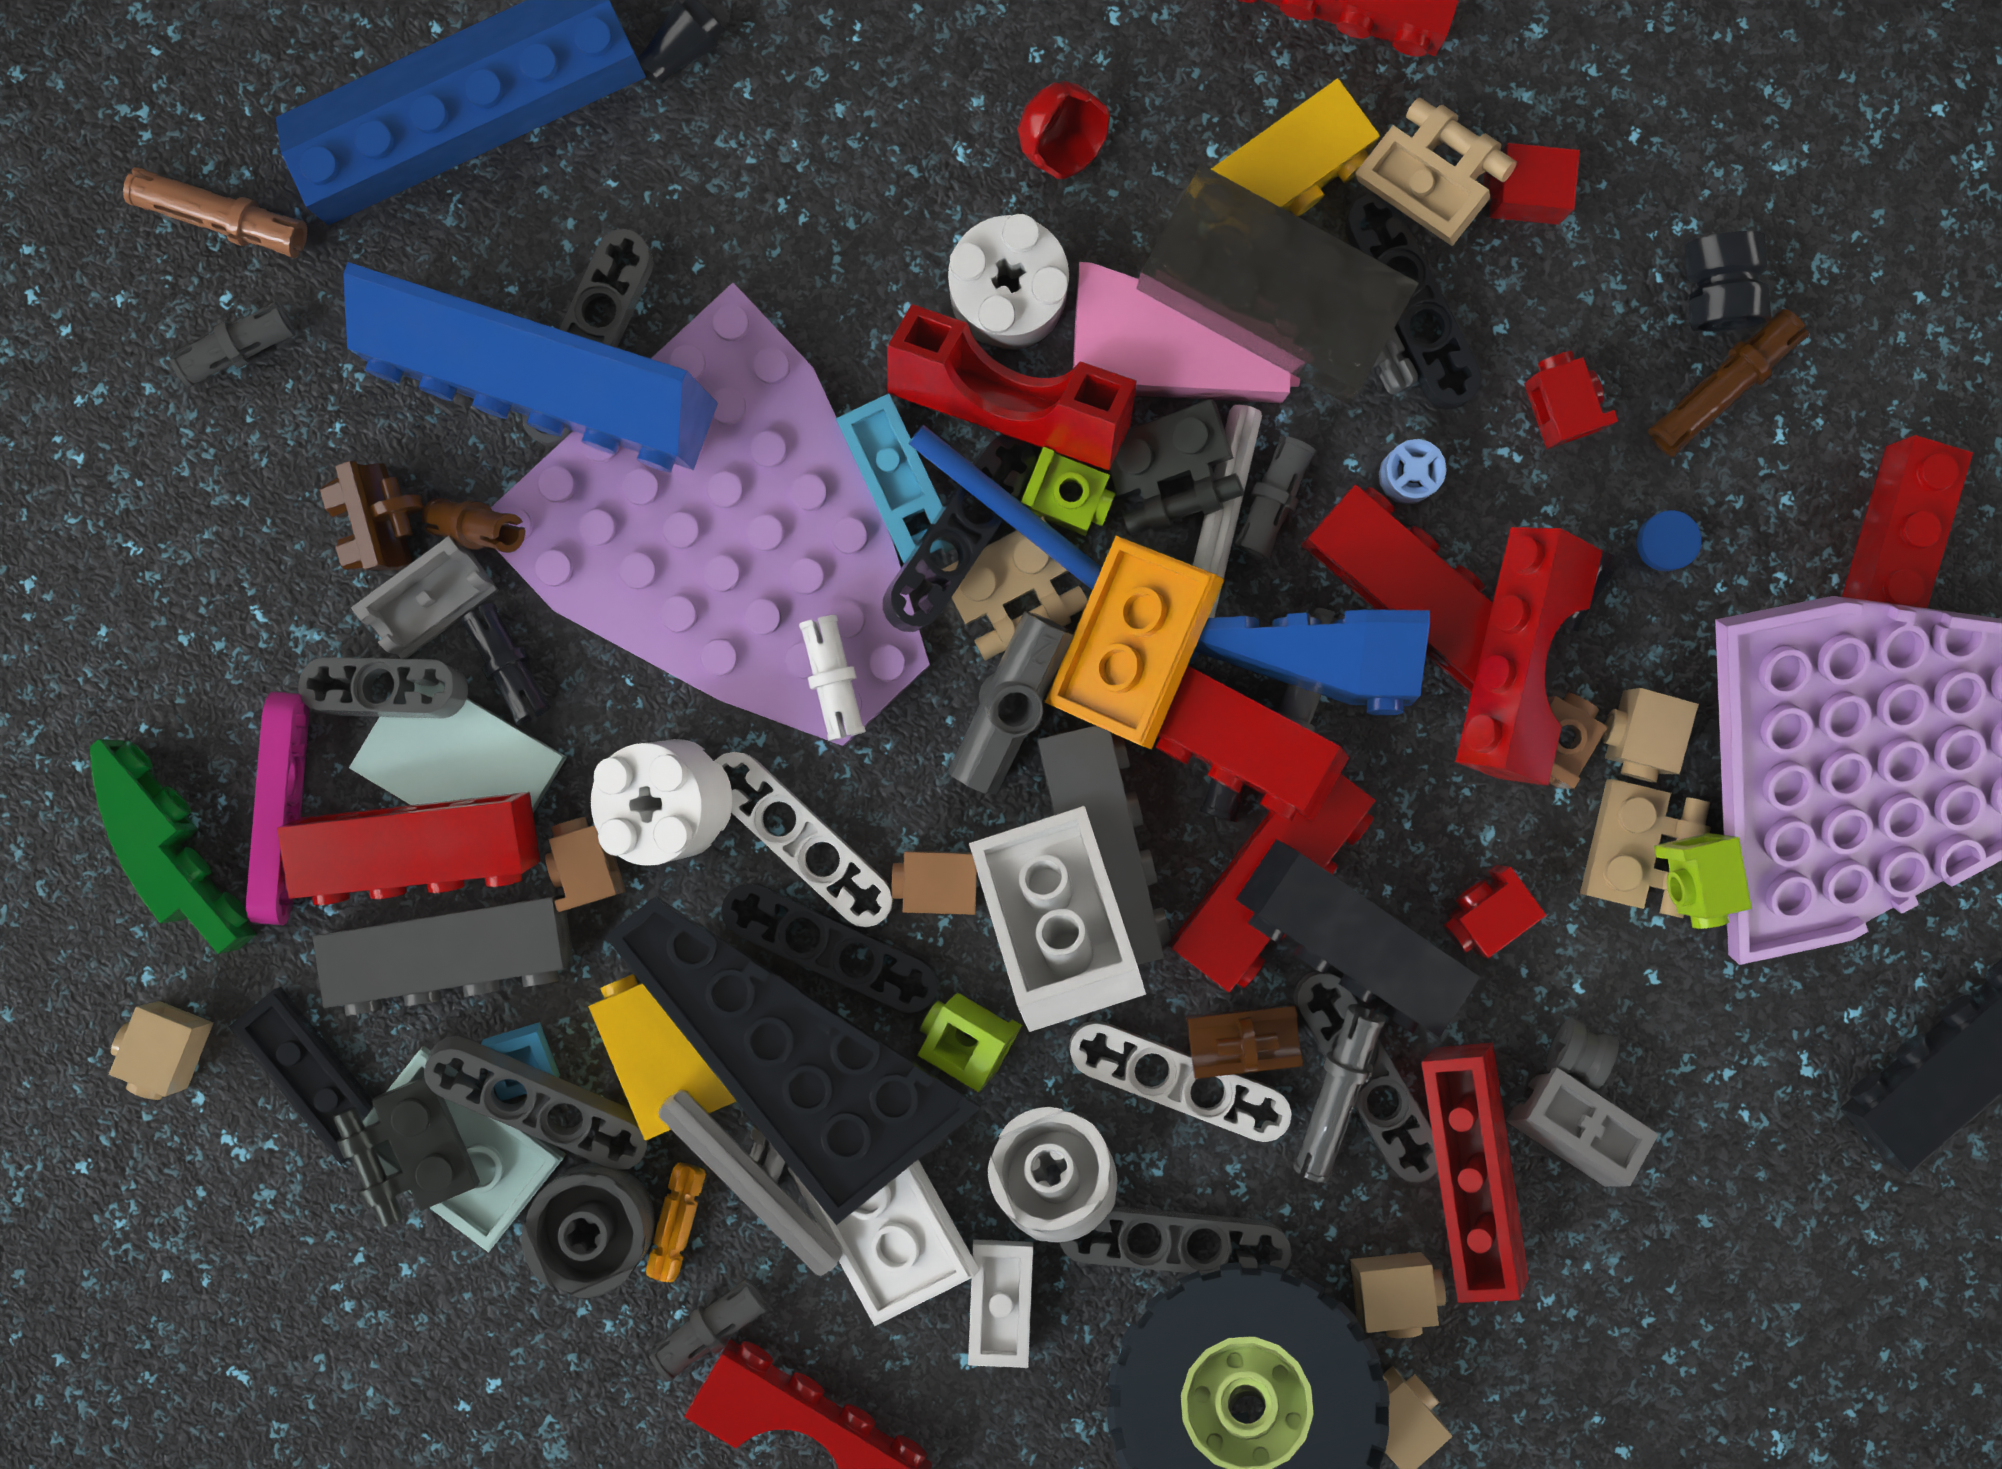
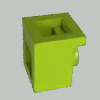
M1043 447L1021 503L1038 517H1044L1049 522L1086 536L1091 522L1103 526L1115 493L1105 489L1110 475L1058 455L1053 450ZM1070 481L1077 483L1082 489L1081 498L1075 502L1065 501L1059 492L1060 487L1064 483Z
M1706 833L1654 845L1656 857L1668 859L1670 872L1667 875L1666 884L1669 896L1676 905L1678 914L1690 916L1693 928L1704 929L1723 926L1730 922L1728 914L1752 909L1739 837Z
M957 992L946 1004L938 1000L930 1009L920 1028V1031L926 1034L927 1038L917 1056L975 1091L980 1092L998 1072L1022 1025L1013 1019L1008 1023ZM964 1032L975 1039L968 1038L967 1036H965Z

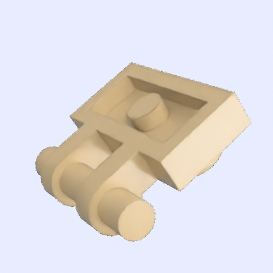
M1420 97L1412 103L1406 114L1407 119L1420 127L1414 136L1410 137L1393 125L1355 174L1359 183L1453 246L1490 199L1489 189L1475 181L1477 177L1484 172H1488L1501 182H1505L1513 173L1517 161L1500 151L1501 143L1485 133L1479 137L1457 122L1458 115L1444 105H1439L1436 108ZM1444 143L1463 157L1456 166H1453L1432 152L1435 147Z
M1017 530L983 549L951 597L965 625L985 615L988 616L994 630L974 640L984 661L1007 649L1022 615L1010 620L1003 607L1008 603L1034 590L1041 605L1029 612L1039 614L1064 627L1071 623L1070 616L1084 610L1088 602L1079 585L1058 596L1051 581L1069 571ZM958 561L947 566L942 570H955L958 565Z
M1607 779L1580 894L1644 909L1649 887L1664 890L1659 913L1684 918L1683 914L1677 913L1676 905L1672 902L1667 890L1666 880L1669 872L1654 869L1656 860L1654 845L1660 843L1661 835L1680 840L1710 833L1711 827L1705 825L1710 802L1686 797L1682 818L1679 820L1666 816L1671 793L1615 779Z

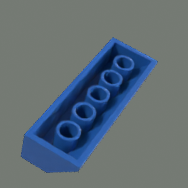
M526 0L277 116L276 124L280 150L305 206L329 226L644 79L646 76L610 0Z
M347 262L343 273L347 349L367 362L366 372L397 384L400 383L402 375L419 380L418 388L448 401H453L456 393L474 398L473 407L499 418L507 419L509 411L529 416L527 420L529 426L554 436L561 437L564 428L584 434L581 442L609 454H616L619 446L639 452L637 456L639 462L664 472L671 473L674 464L694 470L718 403L687 370Z

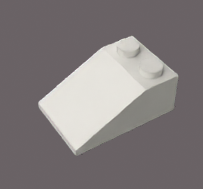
M1085 806L969 843L1015 1000L1029 1032L1146 995Z

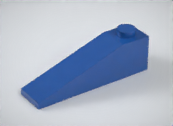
M1430 610L1345 611V618L1338 619L1333 624H1321L1320 619L1313 618L1308 613L1287 614V617L1272 620V627H1260L1259 619L1249 616L1208 618L1194 652L1349 705H1367V713L1371 715H1398L1404 713V706H1411L1421 696L1430 627Z

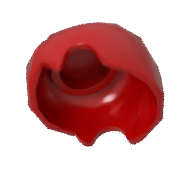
M1064 80L1060 83L1054 82L1040 90L1024 108L1017 128L1022 152L1036 167L1044 170L1054 178L1067 179L1083 171L1099 154L1108 136L1110 112L1106 105L1082 86Z

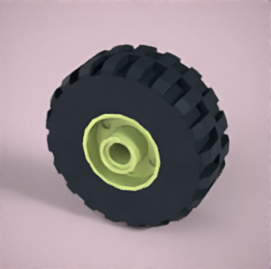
M1241 1263L1220 1265V1270L1200 1275L1198 1270L1180 1278L1181 1284L1165 1295L1159 1292L1145 1305L1147 1309L1145 1314L1136 1325L1131 1323L1121 1340L1123 1348L1117 1364L1113 1363L1108 1382V1386L1111 1388L1110 1407L1107 1408L1108 1428L1112 1433L1116 1450L1115 1456L1121 1469H1380L1389 1436L1390 1400L1387 1381H1384L1379 1364V1355L1371 1339L1366 1338L1358 1326L1357 1318L1342 1302L1338 1304L1325 1294L1324 1287L1309 1278L1304 1277L1303 1280L1285 1274L1284 1268L1263 1264L1262 1269L1242 1268ZM1244 1396L1257 1397L1266 1406L1261 1418L1253 1423L1244 1424L1232 1417L1233 1405Z

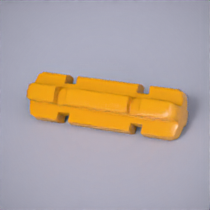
M677 1163L672 1170L668 1188L672 1191L671 1194L665 1196L653 1240L657 1247L653 1248L652 1252H650L645 1270L646 1275L650 1278L662 1282H674L679 1276L684 1257L680 1254V1251H684L687 1246L698 1205L695 1196H699V1193H701L706 1175L705 1170L699 1166L689 1163Z

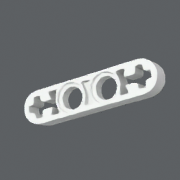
M739 752L723 754L714 761L715 763H720L723 769L727 765L733 768H739L743 764L747 765L750 771L745 779L757 792L762 790L765 782L773 788L772 793L767 794L757 802L751 815L743 810L742 807L751 802L752 799L739 789L732 790L733 804L731 813L846 920L856 926L870 927L877 925L888 916L892 909L893 899L892 889L887 881L761 763L750 755ZM774 802L787 803L796 814L795 827L785 836H775L764 827V811ZM827 842L837 849L840 862L833 874L825 877L817 876L808 868L806 862L807 852L815 843ZM851 862L861 870L859 874L851 878L860 888L866 890L875 885L881 891L876 901L882 908L877 914L868 909L860 915L856 913L852 906L857 899L845 886L842 887L839 896H836L829 889L830 885L844 877Z
M1096 1020L1083 1023L1076 1028L1071 1036L1069 1050L1072 1062L1079 1071L1087 1076L1256 1141L1269 1142L1276 1140L1286 1132L1290 1125L1292 1115L1290 1105L1285 1097L1270 1085L1241 1074L1216 1076L1223 1083V1098L1214 1107L1203 1108L1196 1105L1191 1099V1086L1196 1080L1193 1075L1191 1055L1109 1023ZM1097 1033H1103L1106 1035V1046L1122 1054L1125 1041L1135 1044V1047L1126 1058L1124 1076L1120 1077L1112 1074L1119 1065L1117 1061L1107 1057H1099L1096 1064L1086 1062L1087 1053L1080 1047L1082 1040L1093 1041ZM1151 1053L1164 1057L1169 1067L1168 1076L1165 1081L1153 1087L1141 1084L1134 1072L1138 1060L1144 1055ZM1236 1085L1246 1087L1240 1094V1097L1243 1101L1251 1104L1261 1105L1265 1097L1271 1098V1108L1278 1113L1276 1121L1265 1120L1261 1128H1255L1253 1116L1236 1107L1233 1120L1224 1117L1234 1104Z

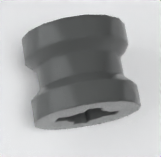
M1570 1017L1560 1027L1551 1045L1547 1058V1071L1551 1072L1553 1068L1558 1067L1565 1073L1578 1078L1580 1083L1595 1092L1605 1083L1614 1066L1619 1049L1618 1038L1605 1032L1597 1035L1587 1031L1585 1023Z

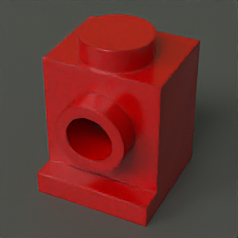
M1572 351L1563 352L1537 363L1540 372L1524 383L1547 450L1601 432L1618 422L1615 410L1604 414L1602 412L1600 404L1604 402V392L1598 375L1594 370L1588 371L1584 357L1575 360Z
M1494 866L1488 871L1494 879L1493 883L1489 885L1486 880H1481L1456 898L1455 901L1460 907L1448 915L1450 920L1443 924L1450 938L1463 953L1466 954L1472 949L1475 954L1490 958L1547 916L1511 866Z

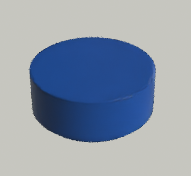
M1675 510L1663 511L1651 516L1641 525L1636 538L1637 551L1641 559L1649 567L1658 571H1674L1687 566L1696 558L1701 548V533L1696 522L1687 514Z

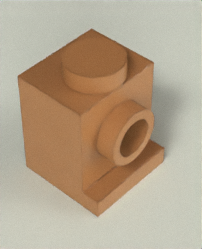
M1567 693L1563 700L1557 696L1547 697L1550 708L1562 727H1570L1576 737L1568 749L1561 746L1558 742L1549 783L1559 789H1575L1580 780L1578 776L1607 729L1606 725L1595 719L1599 712L1595 705L1580 696Z
M586 817L551 827L554 838L548 839L552 852L545 855L546 866L553 885L556 888L563 886L566 896L554 901L558 912L626 892L615 855H610L604 851L599 843L598 831L595 825L589 827Z

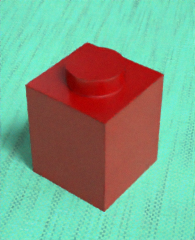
M1508 143L1502 152L1517 161V165L1510 177L1505 182H1501L1488 172L1484 174L1483 186L1489 189L1491 199L1489 218L1559 225L1575 208L1580 150Z

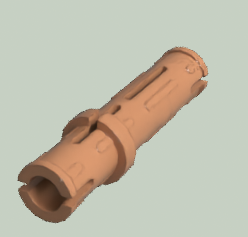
M134 167L132 174L128 173L124 182L123 197L127 204L152 210L189 224L226 235L231 243L240 246H247L251 243L274 250L291 258L298 257V250L302 251L305 246L307 225L304 221L260 208L255 200L246 197H239L237 200L227 198L193 185L159 176L140 167Z

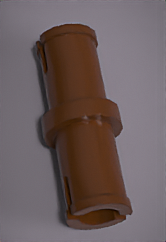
M435 498L426 504L422 512V522L431 523L425 527L427 532L435 536H450L457 544L465 548L480 549L486 546L497 549L500 552L511 553L522 545L525 538V527L513 526L523 522L520 517L515 514L492 511L491 507L482 502L468 500L460 504L444 498Z

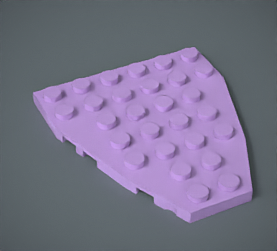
M732 283L651 358L687 370L718 403L694 470L674 464L671 473L664 472L637 460L639 452L619 446L616 454H609L581 442L584 434L572 431L491 507L492 511L515 514L520 517L523 522L513 526L525 527L526 531L524 541L516 551L511 553L498 552L548 606L560 615L717 700L828 740L817 689H810L808 677L813 676L803 633L799 627L800 623L811 619L815 622L818 621L819 617L837 615V625L847 666L854 667L857 679L851 682L864 727L930 667L920 630L916 632H903L893 627L883 612L884 594L900 571L901 566L892 537L835 419L836 415L814 368L745 294ZM900 593L907 601L903 610L908 615H913L914 609L909 594L903 595ZM849 735L846 738L833 740L831 742L845 746L856 735Z
M1830 596L1715 619L1724 835L1735 836L1740 839L1752 907L1749 910L1728 914L1730 920L1727 924L1728 955L1739 965L1852 941L1869 932L1866 922L1882 913L1895 908L1902 914L1919 905L1916 895L1942 881L1953 887L2002 860L2001 618Z

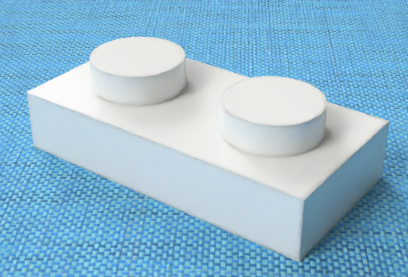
M973 1239V1259L979 1271L971 1281L968 1365L1028 1368L1033 1242Z

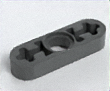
M321 657L311 661L303 669L298 682V691L305 705L329 715L442 719L453 716L463 707L468 695V684L460 670L438 660ZM390 672L394 679L393 692L386 701L376 704L372 697L373 683L381 674ZM335 678L351 684V692L329 690L326 694H323L324 683L333 682ZM439 681L445 682L444 691L435 693L433 698L419 692H414V683L421 686L438 685Z

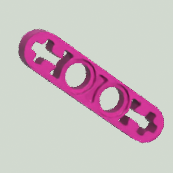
M270 692L263 707L246 896L247 917L250 922L257 924L284 925L287 923L293 907L294 898L289 899L277 827L301 818L309 707L301 700V694Z

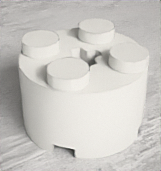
M1025 214L998 216L978 223L966 232L950 255L948 280L953 312L956 319L968 323L974 338L982 343L1002 347V349L1017 350L1041 341L1055 328L1063 313L1067 299L1069 267L1062 246L1048 229ZM1003 275H1008L1011 279L1019 278V290L1011 293L1007 286L997 288L999 286L998 278Z
M682 739L630 745L615 752L609 758L602 760L594 771L591 811L595 827L598 831L599 843L604 851L639 865H658L704 852L711 846L710 844L715 840L719 832L725 829L732 812V789L728 775L720 763H715L703 751L705 750L694 742Z
M1041 1107L1020 1114L1005 1126L999 1135V1140L993 1150L992 1157L990 1156L988 1179L995 1200L1020 1230L1036 1240L1067 1242L1078 1239L1094 1230L1114 1207L1117 1191V1171L1113 1157L1095 1126L1074 1113L1063 1111L1059 1108ZM1056 1164L1062 1172L1060 1174L1061 1182L1050 1186L1046 1181L1048 1178L1046 1168Z

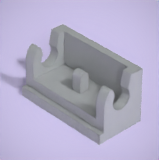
M448 536L353 605L351 609L361 622L371 625L381 637L378 643L385 651L397 654L400 659H407L459 621L468 612L474 610L497 593L499 589L469 548L460 546L452 537Z
M1558 1067L1553 1068L1550 1073L1535 1076L1528 1084L1534 1090L1531 1097L1525 1104L1520 1103L1514 1106L1506 1122L1604 1187L1631 1186L1659 1134Z

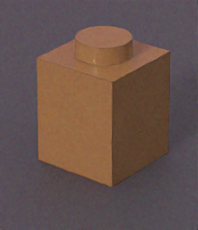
M907 850L904 852V863H893L892 899H903L902 913L975 915L977 869L972 852Z

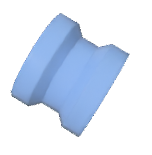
M1421 439L1407 440L1396 446L1382 461L1379 470L1380 485L1385 494L1395 502L1405 505L1419 503L1435 493L1444 482L1447 471L1445 458L1440 449L1431 442ZM1400 460H1401V461L1403 462V464H1404V468H1403L1404 474H1403V475H1402V467H1403V466H1402V464L1399 462ZM1409 481H1419L1422 486H1420L1418 483H1411Z

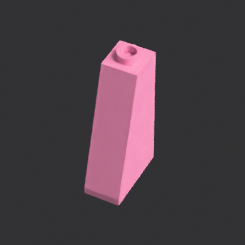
M1079 262L1073 368L1081 361L1137 380L1135 396L1283 403L1290 393V387H1299L1302 354L1301 351H1292V332L1094 263Z

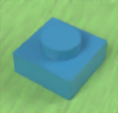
M540 1022L482 1040L481 1044L558 1078L560 1076ZM505 1079L494 1085L497 1096L501 1101L527 1094L523 1084L517 1080Z

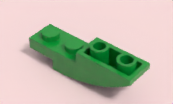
M98 739L90 746L92 779L99 811L118 860L142 901L160 924L182 921L187 917L217 954L242 948L257 935L246 922L249 920L246 908L230 893L224 892L222 894L208 877L211 874L209 865L195 850L181 846L199 830L187 816L191 813L188 803L174 789L168 786L164 788L149 772L153 767L151 760L134 743L109 739Z

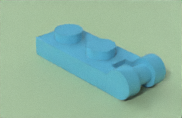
M888 393L835 419L903 563H905L927 529L910 536L904 521L925 511L932 524L943 506L916 449L908 444L911 438ZM937 540L932 543L930 553L940 548L946 553L955 547L946 541Z

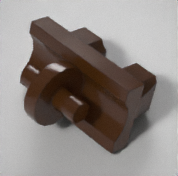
M347 461L335 466L338 477L322 486L320 493L324 508L331 517L349 516L354 534L339 539L336 545L341 567L344 570H401L410 565L412 558L406 538L412 536L413 533L408 516L424 509L420 495L402 496L397 477L389 478L385 463L361 465L357 464L356 461Z
M1294 1004L1186 1017L1195 1079L1303 1066L1298 1036L1297 1011Z

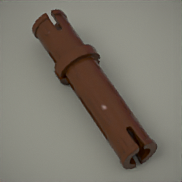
M1781 309L1766 326L1746 343L1738 342L1729 350V358L1716 371L1704 379L1667 415L1663 416L1648 429V434L1654 437L1652 439L1653 442L1664 453L1675 457L1698 433L1719 417L1746 390H1749L1755 383L1758 385L1763 384L1772 376L1771 369L1787 353L1809 337L1808 330L1804 329V322L1788 309Z

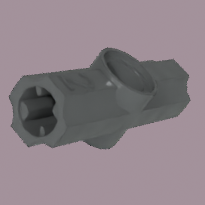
M1024 611L996 672L988 676L981 685L979 692L980 705L948 769L951 777L982 793L997 795L1025 735L1032 732L1041 721L1043 714L1042 700L1074 637L1070 630L1039 614ZM1014 692L1023 693L1022 704L1016 711L1009 714L998 713L999 702L1004 696Z

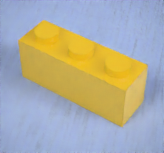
M1337 78L1194 180L1187 199L1228 255L1241 245H1244L1247 251H1251L1277 230L1273 222L1291 210L1295 217H1298L1317 204L1325 195L1321 188L1339 176L1343 183L1354 178L1356 171L1367 159L1380 135Z

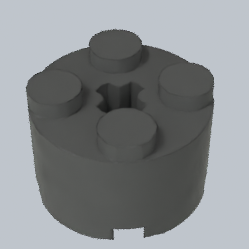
M595 1162L574 1166L556 1177L538 1193L532 1202L525 1223H523L521 1245L525 1260L539 1281L550 1288L553 1286L561 1291L570 1293L569 1296L591 1298L608 1293L621 1285L629 1277L648 1252L655 1232L654 1206L643 1184L628 1169L616 1170ZM584 1220L589 1224L596 1223L600 1233L597 1236L593 1232L583 1234L579 1229V1225Z

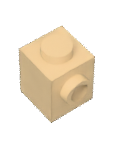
M1643 688L1623 690L1618 710L1613 709L1605 723L1607 729L1602 736L1603 743L1608 744L1605 759L1623 763L1621 774L1649 782H1657L1659 774H1680L1699 704Z
M161 1001L136 1006L130 1022L123 1024L112 1043L111 1054L116 1057L109 1075L128 1082L126 1089L129 1092L152 1100H161L163 1096L166 1097L187 1089L214 1022Z
M1421 1252L1350 1259L1356 1318L1366 1333L1386 1331L1388 1337L1411 1338L1421 1335L1423 1333L1422 1327L1439 1326L1437 1306H1445L1446 1304L1443 1275L1440 1269H1433V1265Z
M1392 1366L1383 1374L1384 1381H1387L1390 1400V1428L1385 1453L1399 1469H1417L1453 1436L1432 1410L1440 1402L1416 1374L1406 1381Z

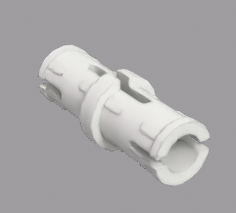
M837 615L819 617L818 621L813 622L811 619L799 624L813 676L808 677L810 689H817L828 733V741L866 732L865 727L862 725L851 682L857 679L854 667L847 666L837 625Z

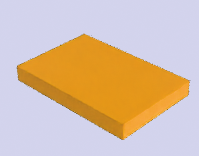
M1115 536L1045 703L1152 750L1225 579L1201 568Z

